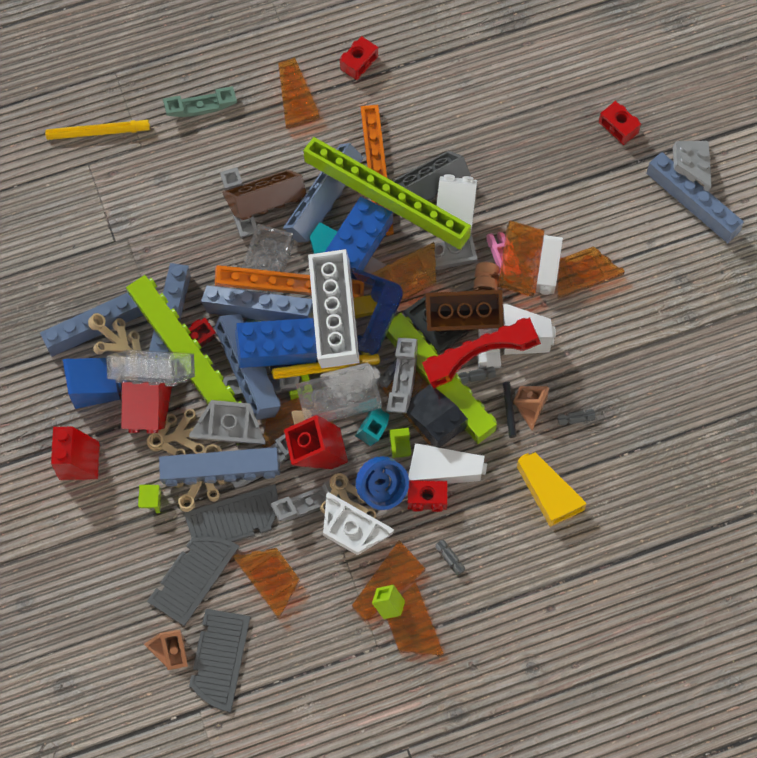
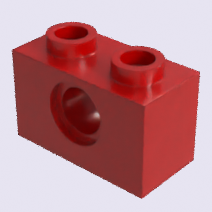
M361 36L352 43L347 52L341 55L339 59L340 70L358 80L379 57L378 46Z
M614 101L600 113L598 123L623 145L640 131L641 123L639 119L632 116L626 107L620 105L617 101Z
M409 480L408 509L414 512H421L423 510L442 512L447 510V481ZM430 494L433 498L425 500L422 496Z

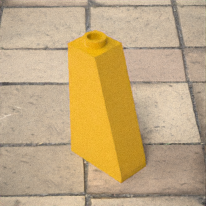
M536 452L524 454L519 458L517 469L550 527L585 511L586 502Z

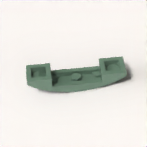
M231 86L215 89L214 94L181 99V96L163 98V103L167 116L191 117L223 110L236 104L237 99L234 88Z

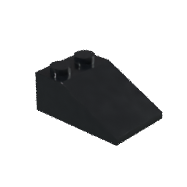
M431 384L411 398L406 413L431 444L438 448L466 429L468 424V418L457 405L437 388L433 389Z

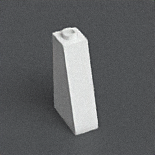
M415 443L408 477L409 480L447 481V484L481 481V475H486L487 463H484L485 456Z

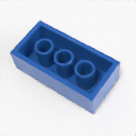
M360 196L325 252L346 249L350 260L351 278L357 280L393 224V212Z
M313 318L236 323L235 337L239 368L316 363L317 348Z

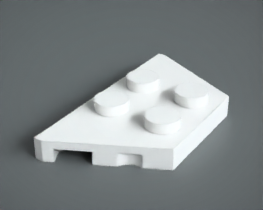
M329 492L326 494L323 536L359 555L393 534L394 529L333 494Z

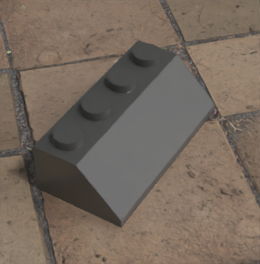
M447 151L393 180V182L430 201L438 194L440 176L444 177V175L450 174L454 175L455 178H462L464 176L470 177L471 174L463 156Z

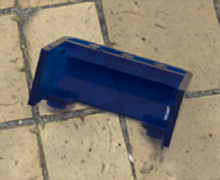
M353 268L352 272L357 280L373 285L371 297L377 305L364 335H357L359 355H374L381 348L403 297V290L395 282Z

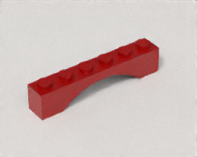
M521 318L513 325L502 326L496 332L483 334L474 341H466L462 346L455 349H447L439 356H431L422 364L434 389L451 382L455 374L465 363L483 352L502 348L525 351L540 345L541 342L531 318Z

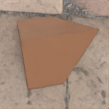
M520 386L513 400V403L532 431L547 401L550 389L547 386Z
M180 629L159 633L144 644L167 667V670L188 666L184 637Z

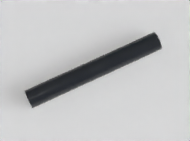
M504 382L503 391L509 438H515L517 435L510 382Z

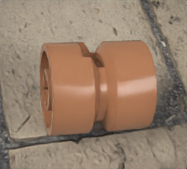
M490 262L478 263L475 268L476 278L474 279L473 291L497 290L499 266Z

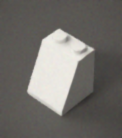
M446 174L444 177L440 176L436 206L470 224L472 230L477 180H473L474 178L469 176L455 178L454 175Z
M503 304L504 326L513 325L521 318L527 319L530 317L541 342L540 345L525 351L504 348V355L550 352L551 345H554V338L556 337L555 326H552L551 319Z

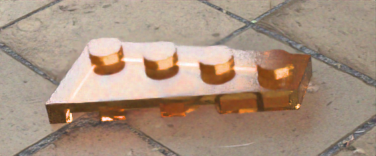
M292 58L278 63L286 129L320 118L296 59Z
M399 540L352 604V608L366 622L378 612L372 604L377 588L394 585L400 593L424 573L426 568Z

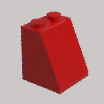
M122 382L121 429H128V433H140V429L146 430V433H158V430L165 429L172 382Z
M315 415L284 429L291 465L334 469L348 463L341 429L326 419Z
M73 426L53 427L51 465L58 479H98L100 442Z

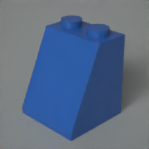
M109 358L63 359L68 395L75 409L120 400L119 393L122 392L121 382H117L116 378L119 375L118 366L112 367L109 365Z

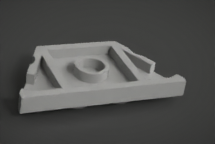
M676 141L673 145L674 170L686 176L693 183L695 180L705 185L703 189L709 191L712 187L709 142Z
M211 400L196 426L189 434L191 439L265 445V439L249 403Z

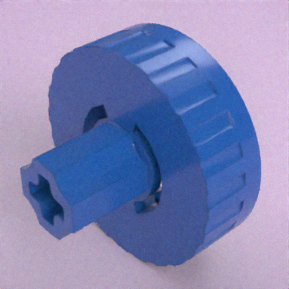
M384 456L374 457L365 462L356 478L358 495L365 503L377 510H388L397 506L405 498L409 488V477L405 468L395 460ZM389 476H390V478H391V484H390L389 488H388L387 490H385V489L388 487L389 483H390V479H389Z

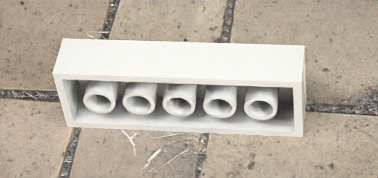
M344 249L310 254L308 258L318 362L321 368L360 363L350 260L347 251Z

